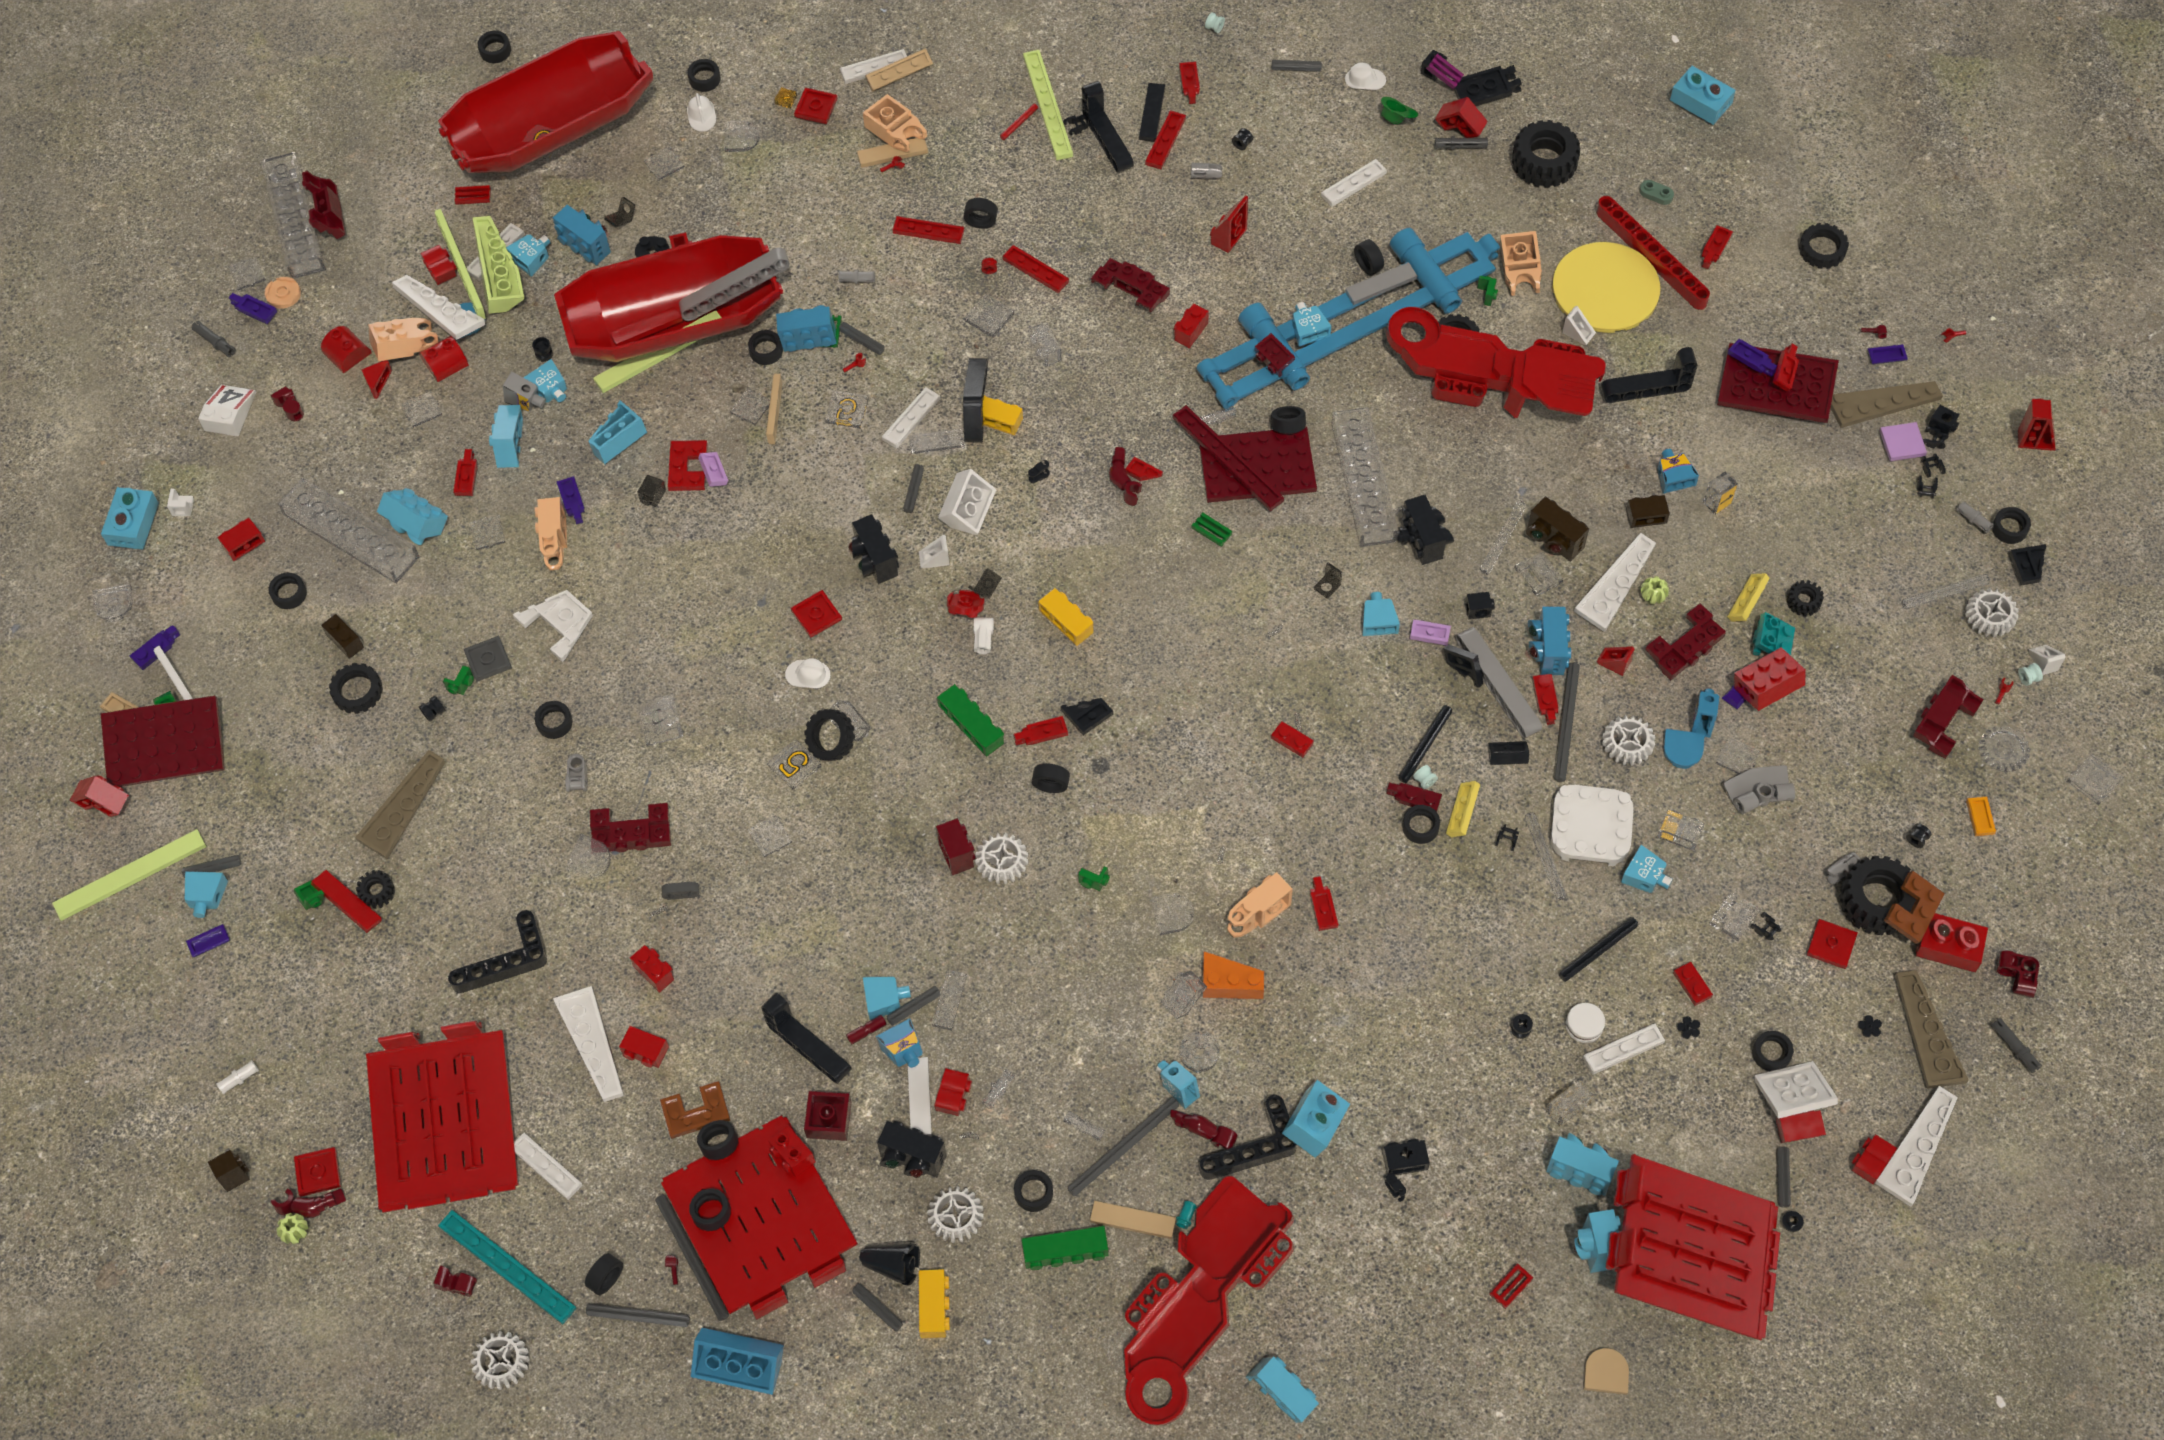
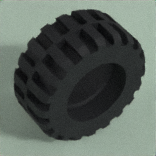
M1540 120L1537 123L1528 124V127H1523L1517 134L1514 141L1512 164L1515 172L1518 173L1521 179H1525L1526 183H1533L1536 187L1544 186V188H1549L1552 185L1556 187L1560 183L1567 182L1574 175L1580 156V142L1577 135L1573 131L1570 132L1571 129L1569 127L1562 126L1560 122L1554 123L1552 122L1553 120L1543 122V120ZM1549 149L1556 152L1559 157L1544 159L1536 156L1533 151Z
M1872 856L1871 860L1866 857L1861 859L1860 863H1855L1851 870H1849L1840 889L1839 899L1842 903V911L1848 913L1846 918L1850 922L1853 920L1855 922L1854 926L1858 929L1860 927L1866 929L1865 932L1869 934L1876 932V935H1883L1886 932L1887 935L1894 934L1896 929L1884 921L1891 907L1884 908L1871 903L1864 894L1863 886L1877 883L1888 887L1895 894L1898 905L1908 912L1911 911L1916 901L1915 898L1901 889L1911 869L1907 865L1905 867L1901 865V861L1897 859L1895 861L1890 860L1891 857L1888 856L1883 858Z

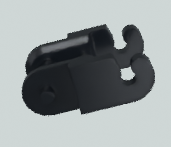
M1074 115L1064 119V125H1067V122L1076 125L1075 128L1069 131L1070 136L1073 135V132L1075 135L1082 133V130L1089 127V124L1084 122V115L1077 117Z
M1926 427L1925 432L1930 430V434L1934 435V439H1923L1924 444L1927 443L1926 446L1933 449L1935 447L1944 449L1946 447L1944 441L1949 436L1946 433L1940 432V429Z
M1936 453L1933 454V457L1929 458L1922 456V468L1924 473L1927 474V478L1931 477L1929 467L1936 466L1942 471V474L1946 473L1943 461L1939 459ZM1934 460V464L1929 465L1928 462Z
M1047 460L1044 461L1046 465L1039 462L1028 471L1030 483L1042 481L1050 475V471L1047 469L1049 467Z
M1919 475L1917 483L1918 494H1920V497L1928 495L1933 499L1938 488V478H1934L1933 486H1925L1922 482V476ZM1923 488L1931 489V492L1923 491Z
M1504 824V827L1501 826L1503 831H1499L1495 846H1498L1499 840L1504 837L1512 840L1513 846L1511 851H1514L1518 839L1516 834L1519 835L1518 828L1515 830L1510 829ZM1506 831L1509 833H1513L1514 835L1513 837L1504 835V832Z
M1762 912L1761 917H1766L1765 921L1768 924L1764 928H1760L1752 923L1750 927L1752 929L1755 928V932L1759 936L1763 937L1764 935L1767 940L1772 941L1774 939L1773 935L1776 932H1781V928L1775 923V919ZM1769 926L1773 928L1770 933L1766 931Z
M1389 1173L1386 1176L1385 1185L1394 1198L1401 1196V1198H1398V1201L1402 1202L1405 1199L1406 1188L1394 1174Z

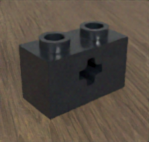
M1411 1139L1407 1143L1402 1144L1392 1142L1383 1148L1382 1154L1387 1175L1392 1173L1396 1176L1429 1169L1430 1161L1425 1140ZM1402 1154H1406V1156L1409 1157V1159H1406L1405 1156H1402Z

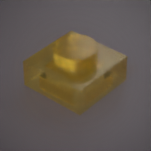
M781 87L774 99L775 104L791 109L797 98V92Z

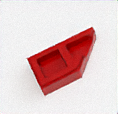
M1136 457L1125 468L1127 475L1139 481L1163 476V471Z

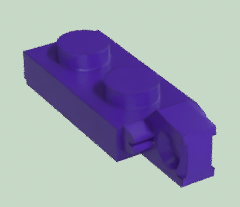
M232 293L229 296L231 304L234 305L235 309L265 324H268L277 313L275 307L248 294L241 297Z
M1740 338L1728 350L1730 356L1757 372H1764L1771 377L1776 372L1777 365L1771 362L1772 360L1769 358V355Z
M574 476L556 481L566 513H568V516H574L576 525L583 523L580 513L585 512L584 505Z
M172 625L165 631L162 630L160 633H157L129 656L144 670L158 659L153 651L154 648L160 646L165 654L172 648L174 640L180 636V633Z

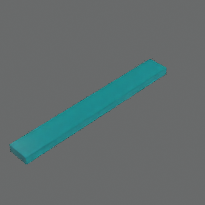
M453 1210L439 1223L438 1227L562 1325L577 1309L576 1306Z

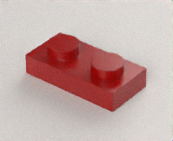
M1283 721L1271 734V739L1302 758L1314 744L1313 739Z
M1692 962L1674 970V976L1694 1006L1712 998L1713 993Z

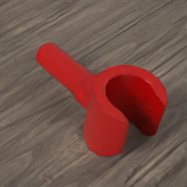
M895 156L890 164L880 168L881 172L895 166L902 169L905 164L900 161L903 159Z
M1948 328L1941 335L1946 336L1944 342L1947 343L1956 336L1966 335V331H1953L1951 328Z
M863 353L856 354L855 361L843 368V372L845 373L856 366L864 367L866 358L862 359Z
M2006 678L2002 679L1999 685L2000 692L1995 701L1997 705L2000 704L2005 693L2011 690L2013 681L2010 685H2006L2004 683Z

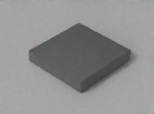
M499 635L463 649L476 682L512 669Z

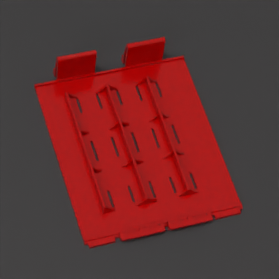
M477 1021L441 1026V1031L447 1040L421 1044L418 1040L420 1039L419 1033L395 1034L378 1037V1042L385 1049L384 1051L366 1054L379 1210H382V1213L405 1209V1205H408V1210L444 1204L447 1202V1198H450V1202L484 1197L488 1196L490 1190L493 1193L516 1190L518 1175L503 1030L483 1033L481 1030L482 1023ZM472 1057L474 1058V1069H475V1071H473ZM454 1060H455V1062H456V1073H457V1074H455ZM436 1063H437V1067H438V1077H437V1071H436ZM418 1066L420 1071V1080L418 1075ZM400 1069H401V1076H402V1084H401V1080H400ZM476 1100H478L479 1119L477 1115ZM458 1103H459V1105H460L461 1122H460V1120H459ZM440 1106H441V1111H442V1122H443V1125H441ZM422 1110H423V1116H424V1129H423V1121H422ZM403 1113H405L406 1132H405V1126H404V1115H403ZM481 1148H482V1152H483V1162H484L483 1164H482ZM463 1152H464V1159H465V1167H464V1163H463ZM444 1155H446V1166H447V1170H445V1159H444ZM426 1158H427V1161H428V1173H427V1166H426ZM408 1161H409L410 1176H409V1173H408Z
M782 1115L762 1125L763 1129L759 1130V1128H756L739 1137L738 1146L730 1156L720 1160H709L706 1157H702L687 1165L686 1170L681 1168L662 1178L663 1182H661L729 1314L749 1304L756 1320L787 1304L788 1300L781 1286L806 1272L814 1288L844 1273L846 1268L840 1254L858 1245L814 1165L795 1177L792 1172L787 1173L781 1165L782 1160L780 1158L775 1159L769 1151L771 1146L768 1140L788 1125L794 1131L787 1117L783 1118ZM769 1154L772 1156L776 1166H774L772 1160L769 1157ZM752 1163H754V1165L756 1166V1168H757V1170H758V1172H759V1175L757 1174L756 1170L754 1169ZM735 1172H737L743 1182L742 1184L739 1181ZM719 1181H721L723 1187L726 1190V1193H724ZM703 1189H717L725 1194L731 1206V1215L723 1227L731 1240L730 1242L722 1227L714 1231H705L695 1225L689 1213V1205L692 1198ZM789 1190L791 1191V1193L793 1194V1196H794L796 1202L798 1203L797 1206H796V1204H795L793 1198L791 1197V1195H790V1193H789ZM772 1199H774V1201H775L776 1205L778 1206V1208H779L781 1214H779V1212H778V1210L776 1209V1207H775V1205H774ZM716 1200L707 1201L699 1208L698 1215L702 1219H712L721 1212L722 1205ZM755 1208H757V1210L759 1211V1213H760V1215H761V1217H762V1219H763V1221H764L765 1223H762V1221H761L759 1215L757 1214ZM739 1217L741 1218L744 1226L746 1227L748 1231L747 1233L745 1232L740 1220L738 1219ZM811 1230H813L816 1238L818 1239V1242H816L813 1234L811 1233ZM794 1239H796L801 1251H799ZM777 1248H779L785 1260H782ZM761 1257H762V1259H763V1261H764V1263H765V1265L767 1266L768 1269H765V1267H764V1265H763V1263H762V1261H761V1259H760ZM744 1266H745V1268H746V1270H747L749 1276L751 1277L750 1279L748 1278L746 1272H745L744 1269H743Z
M1632 1154L1630 1168L1619 1170L1617 1173L1614 1205L1622 1206L1625 1210L1622 1231L1610 1233L1606 1269H1615L1614 1271L1617 1272L1614 1293L1760 1341L1762 1338L1764 1339L1768 1316L1765 1315V1312H1772L1774 1303L1776 1273L1769 1270H1777L1780 1232L1773 1229H1776L1778 1207L1775 1206L1773 1201H1768Z

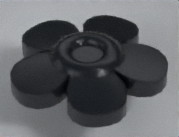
M1871 1015L1865 1016L1864 1021L1858 1023L1859 1029L1864 1030L1862 1032L1863 1036L1867 1038L1871 1034L1874 1037H1878L1881 1034L1879 1028L1882 1026V1022L1878 1019L1873 1022Z
M1686 1016L1683 1018V1023H1678L1677 1029L1683 1032L1682 1037L1685 1039H1689L1691 1035L1696 1038L1700 1035L1698 1028L1701 1024L1698 1020L1692 1022L1691 1017Z

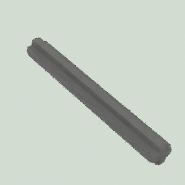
M592 1303L587 1304L586 1314L594 1317L688 1327L690 1317L687 1314Z

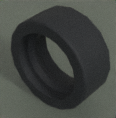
M488 31L477 42L480 56L488 63H500L510 56L511 45L509 38L501 31ZM498 42L504 44L497 51L485 50L491 43Z
M710 59L696 60L687 70L689 83L697 91H711L721 81L719 67ZM707 70L714 73L712 77L706 80H699L694 77L701 71Z
M972 198L966 202L963 217L970 226L980 229L990 228L996 223L998 208L996 204L986 198ZM973 211L985 212L988 215H978Z
M1367 239L1355 245V258L1366 274L1372 275L1383 269L1384 258L1374 241Z
M761 330L754 333L749 339V353L754 362L761 365H770L781 358L783 347L779 335L774 331ZM769 341L776 344V348L769 353L763 354L755 351V347L762 342Z
M1279 407L1271 413V427L1278 433H1297L1306 426V412L1300 407Z
M2006 507L1997 513L1993 521L1992 531L2000 541L2007 544H2016L2026 538L2031 527V519L2022 509ZM2011 518L2018 521L2022 526V531H2007L2001 525V520Z
M286 572L275 576L268 587L271 599L281 609L296 608L301 605L307 595L302 579L295 573ZM291 583L297 584L298 590L293 596L289 598H279L277 596V592L282 586Z
M545 702L535 712L534 720L540 734L548 739L563 737L572 728L573 720L569 708L562 702ZM552 712L563 713L565 719L558 727L547 728L543 725L542 720L547 714Z
M1050 763L1038 764L1034 767L1031 783L1041 791L1061 793L1068 788L1070 773L1059 765Z
M1415 805L1409 808L1404 815L1402 823L1403 833L1407 839L1414 843H1429L1438 835L1440 817L1436 810L1430 806ZM1422 815L1432 821L1433 827L1427 833H1418L1411 829L1410 820L1415 816Z
M1778 1031L1762 1033L1756 1039L1752 1049L1753 1059L1756 1064L1769 1072L1786 1068L1794 1053L1793 1044L1789 1037ZM1774 1041L1779 1043L1785 1050L1784 1058L1781 1061H1771L1765 1058L1761 1053V1047L1764 1042Z
M717 1120L706 1124L699 1131L697 1143L704 1157L709 1160H720L730 1156L736 1150L738 1136L731 1123ZM721 1134L728 1135L723 1143L716 1146H707L713 1137Z
M1028 1170L1022 1173L1016 1179L1014 1185V1195L1018 1205L1030 1212H1038L1047 1208L1053 1198V1185L1049 1176L1038 1170ZM1030 1180L1041 1181L1046 1187L1045 1196L1038 1202L1027 1201L1022 1196V1187Z
M704 1189L692 1198L689 1205V1213L695 1225L701 1230L714 1231L723 1227L728 1222L731 1215V1206L725 1194L720 1190ZM716 1200L721 1203L722 1210L716 1217L702 1219L698 1215L699 1208L705 1202Z
M604 1254L590 1268L585 1278V1286L599 1296L606 1293L619 1278L623 1269V1263L612 1254Z

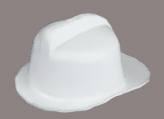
M1361 62L1351 67V70L1345 76V82L1349 87L1355 89L1378 90L1385 85L1386 77L1381 71L1371 68L1367 63Z
M696 93V96L689 101L687 107L688 119L694 130L705 132L714 127L716 123L714 105L707 97Z
M814 658L797 660L787 667L785 678L788 683L796 687L821 688L829 682L830 670L824 663Z

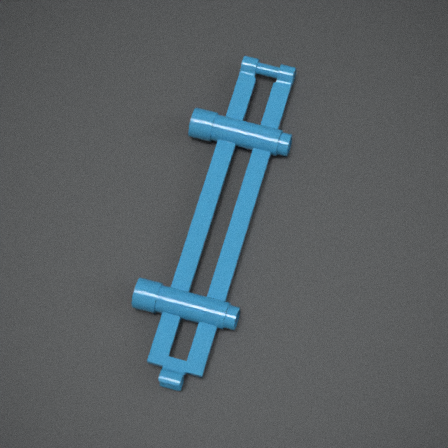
M1405 228L1391 239L1389 245L1402 263H1410L1417 275V280L1423 287L1422 289L1332 333L1330 337L1318 340L1296 352L1293 351L1287 342L1296 337L1292 319L1276 327L1273 318L1262 303L1251 304L1240 313L1238 320L1253 339L1213 359H1204L1197 365L1196 369L1204 381L1211 383L1217 392L1215 396L1224 409L1234 406L1238 400L1280 379L1289 384L1292 390H1298L1304 387L1310 380L1305 366L1387 326L1390 318L1396 311L1406 307L1423 308L1433 302L1445 314L1455 311L1462 303L1457 290L1479 280V276H1487L1495 272L1496 268L1490 260L1498 258L1499 255L1496 251L1500 249L1499 244L1491 234H1486L1478 242H1475L1471 235L1466 232L1427 252L1424 243L1412 228ZM1467 251L1476 260V262L1448 276L1439 267V265ZM1344 293L1318 306V308L1329 321L1377 296L1353 305L1347 294ZM1270 333L1295 356V360L1282 370L1281 377L1270 373L1266 366L1234 382L1232 386H1226L1218 375L1220 372L1225 373L1255 358V345Z

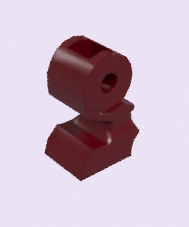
M285 386L270 395L274 404L283 408L289 420L299 421L303 418L304 412L296 400L292 389Z
M440 1265L434 1280V1287L444 1292L450 1291L452 1294L456 1292L460 1295L471 1297L477 1279L461 1272L452 1275L448 1268Z

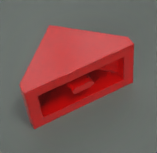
M387 360L361 369L374 399H378L392 372Z
M1633 646L1606 647L1598 658L1597 663L1623 676L1632 661L1635 648Z

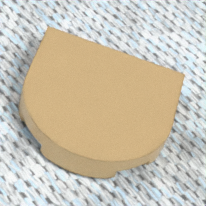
M1602 1348L1594 1351L1589 1356L1585 1365L1584 1390L1627 1395L1629 1367L1626 1359L1613 1349Z

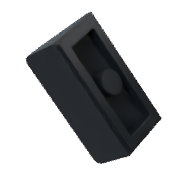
M1526 741L1488 743L1491 765L1529 763V748Z

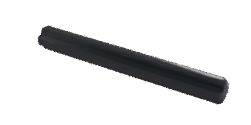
M1447 705L1442 707L1398 777L1403 783L1409 781L1452 713L1451 707Z
M1630 917L1561 970L1559 973L1560 978L1564 982L1568 981L1637 928L1638 921L1634 917Z

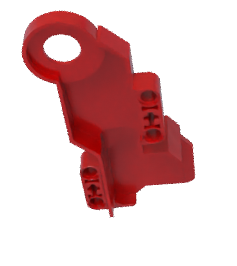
M1406 307L1396 311L1390 318L1386 330L1389 345L1401 355V358L1417 375L1434 378L1431 394L1435 399L1478 407L1484 400L1487 388L1504 391L1503 408L1514 418H1518L1526 399L1540 401L1550 410L1587 416L1593 409L1595 381L1599 378V383L1605 374V361L1600 357L1585 355V350L1580 346L1537 339L1531 347L1524 351L1509 349L1497 335L1446 325L1439 326L1438 321L1431 313L1418 307ZM1409 322L1420 324L1425 330V338L1419 342L1406 340L1401 333L1402 326Z
M1233 1176L1223 1178L1197 1209L1196 1226L1190 1234L1186 1236L1182 1231L1179 1233L1178 1252L1194 1266L1180 1284L1167 1273L1157 1274L1126 1310V1321L1138 1331L1137 1335L1124 1349L1126 1379L1128 1380L1125 1391L1126 1401L1131 1412L1139 1420L1155 1426L1170 1424L1177 1420L1185 1411L1189 1401V1387L1186 1377L1230 1326L1229 1293L1237 1284L1244 1282L1255 1290L1264 1288L1294 1252V1243L1285 1234L1294 1222L1293 1213L1281 1202L1277 1203L1278 1205H1266ZM1288 1241V1250L1280 1251L1278 1249L1279 1243ZM1273 1250H1275L1277 1254L1282 1257L1279 1259L1276 1255V1257L1274 1258L1275 1254L1273 1253ZM1266 1259H1273L1274 1266H1267ZM1260 1266L1263 1268L1264 1271L1267 1272V1275H1265L1264 1272L1259 1269ZM1256 1273L1261 1274V1282L1252 1284L1251 1277ZM1167 1278L1169 1280L1168 1287L1160 1289V1280ZM1154 1288L1161 1293L1160 1296L1153 1291ZM1148 1296L1153 1297V1304L1148 1303L1146 1300ZM1141 1304L1148 1311L1145 1312L1139 1305ZM1135 1311L1141 1312V1319L1138 1322H1132L1131 1315ZM1151 1379H1164L1172 1388V1398L1163 1408H1152L1144 1401L1143 1389Z

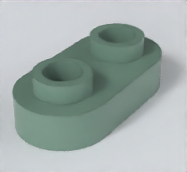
M1645 180L1640 185L1639 192L1647 199L1662 205H1668L1673 201L1674 192L1667 186L1652 180Z

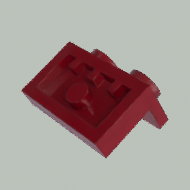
M1272 333L1255 345L1256 358L1261 363L1264 362L1270 373L1276 374L1278 377H1281L1282 370L1295 360V356Z

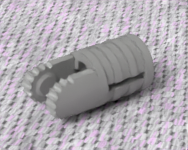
M1191 163V178H1221L1223 175L1220 164Z
M1850 852L1829 867L1827 870L1829 884H1836L1844 879L1852 866L1857 862L1860 863V857L1856 853Z

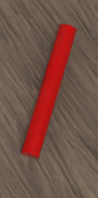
M1035 103L1032 104L1000 135V138L1002 140L1008 138L1038 109V106Z

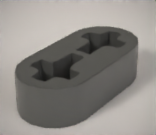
M696 882L669 883L662 886V898L667 900L694 898L699 895V884Z

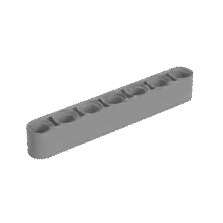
M781 247L775 248L684 297L679 302L682 318L686 321H692L787 270L790 263L786 250Z
M1471 627L1457 634L1455 638L1459 647L1478 655L1483 682L1523 738H1527L1541 731L1542 725L1540 720L1476 628Z

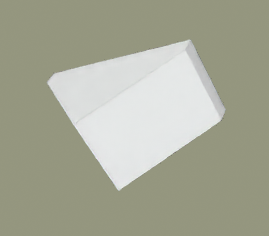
M1575 306L1565 318L1562 333L1583 345H1587L1596 332L1579 307Z
M945 535L940 536L919 551L921 568L949 565Z
M2048 645L2029 649V654L2033 662L2040 667L2042 675L2058 671L2065 660L2064 653Z

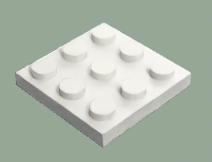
M1813 1061L1755 1075V1083L1778 1118L1838 1104L1837 1096Z

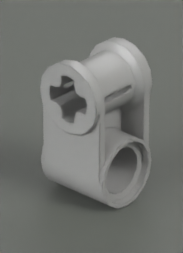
M573 754L567 760V775L565 779L567 792H571V790H583L586 792L588 789V768L583 756L580 754ZM576 764H581L579 767L574 768Z

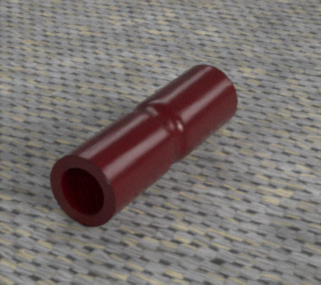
M879 1015L865 1023V1025L846 1034V1037L850 1044L853 1045L867 1037L868 1034H872L886 1026V1021L882 1015Z

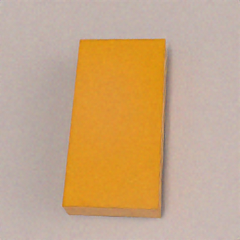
M1987 796L1967 798L1966 803L1975 836L1995 835L1996 829Z

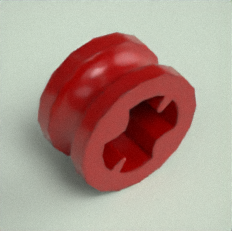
M994 258L982 260L981 270L983 273L994 274L997 271V261Z

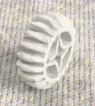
M1991 588L1987 589V591L1982 589L1979 593L1976 592L1969 599L1965 608V617L1968 618V624H1973L1972 629H1979L1978 634L1984 632L1986 637L1989 634H1992L1993 638L1997 634L2000 636L2004 635V633L2008 634L2015 627L2018 620L2019 608H2016V602H2011L2012 596L2006 597L2005 592L2001 594L1998 589L1993 592Z
M1625 715L1622 720L1618 716L1616 721L1612 720L1605 727L1602 744L1605 746V753H1610V758H1616V763L1621 760L1623 765L1629 762L1632 766L1635 761L1638 764L1642 760L1646 761L1648 756L1652 754L1655 747V735L1652 734V728H1648V722L1642 724V718L1637 721L1634 715L1631 719H1628ZM1614 735H1616L1618 737L1617 739L1620 741L1618 745L1614 740ZM1639 736H1640V737L1642 738V740H1643V743H1644L1643 746L1640 745V741L1638 740V737H1639Z
M1006 832L1003 837H1000L999 833L996 834V838L990 835L989 841L983 839V845L978 846V852L975 854L977 858L975 863L978 866V872H982L983 878L988 877L990 883L994 879L996 884H999L1000 880L1007 884L1008 879L1014 882V876L1020 878L1021 872H1025V866L1028 864V859H1026L1028 852L1025 851V845H1021L1020 839L1015 840L1014 835L1008 838ZM1007 848L1014 851L1016 855H1013V853H1009L1007 851ZM987 862L996 865L997 869L992 868Z
M958 1186L956 1191H952V1188L949 1187L948 1193L941 1190V1197L935 1195V1202H930L929 1206L931 1209L927 1211V1214L931 1216L928 1218V1223L932 1224L931 1230L936 1231L937 1237L943 1235L944 1241L951 1237L952 1243L955 1242V1238H959V1241L963 1242V1236L970 1239V1232L976 1234V1227L982 1226L980 1220L984 1218V1215L980 1213L983 1211V1206L979 1205L980 1199H974V1192L968 1194L967 1188L960 1192V1187ZM956 1201L964 1202L970 1207L959 1206ZM950 1202L949 1208L939 1214L942 1207ZM953 1207H955V1210L958 1214V1222H956V1219L953 1215ZM972 1215L970 1221L961 1227L962 1221ZM941 1222L951 1223L955 1228L946 1227Z
M499 1331L498 1337H496L494 1333H491V1339L488 1340L486 1337H483L484 1344L478 1343L476 1345L479 1351H473L472 1353L476 1357L471 1360L472 1365H475L472 1371L477 1373L475 1377L477 1380H481L483 1386L488 1384V1387L493 1389L496 1385L498 1390H501L503 1384H505L507 1388H510L511 1381L515 1384L518 1383L517 1376L524 1377L521 1370H528V1366L524 1363L530 1360L526 1356L529 1351L527 1348H524L525 1343L519 1341L517 1335L512 1337V1334L507 1332L504 1336L503 1332ZM503 1346L500 1350H493L496 1347ZM515 1349L516 1361L515 1364L512 1365L510 1362V1358L512 1356V1351ZM488 1356L491 1359V1362L488 1365L489 1369L486 1372L484 1363L486 1357ZM494 1357H496L497 1359L503 1358L505 1363H497ZM503 1370L508 1371L505 1374L498 1375Z

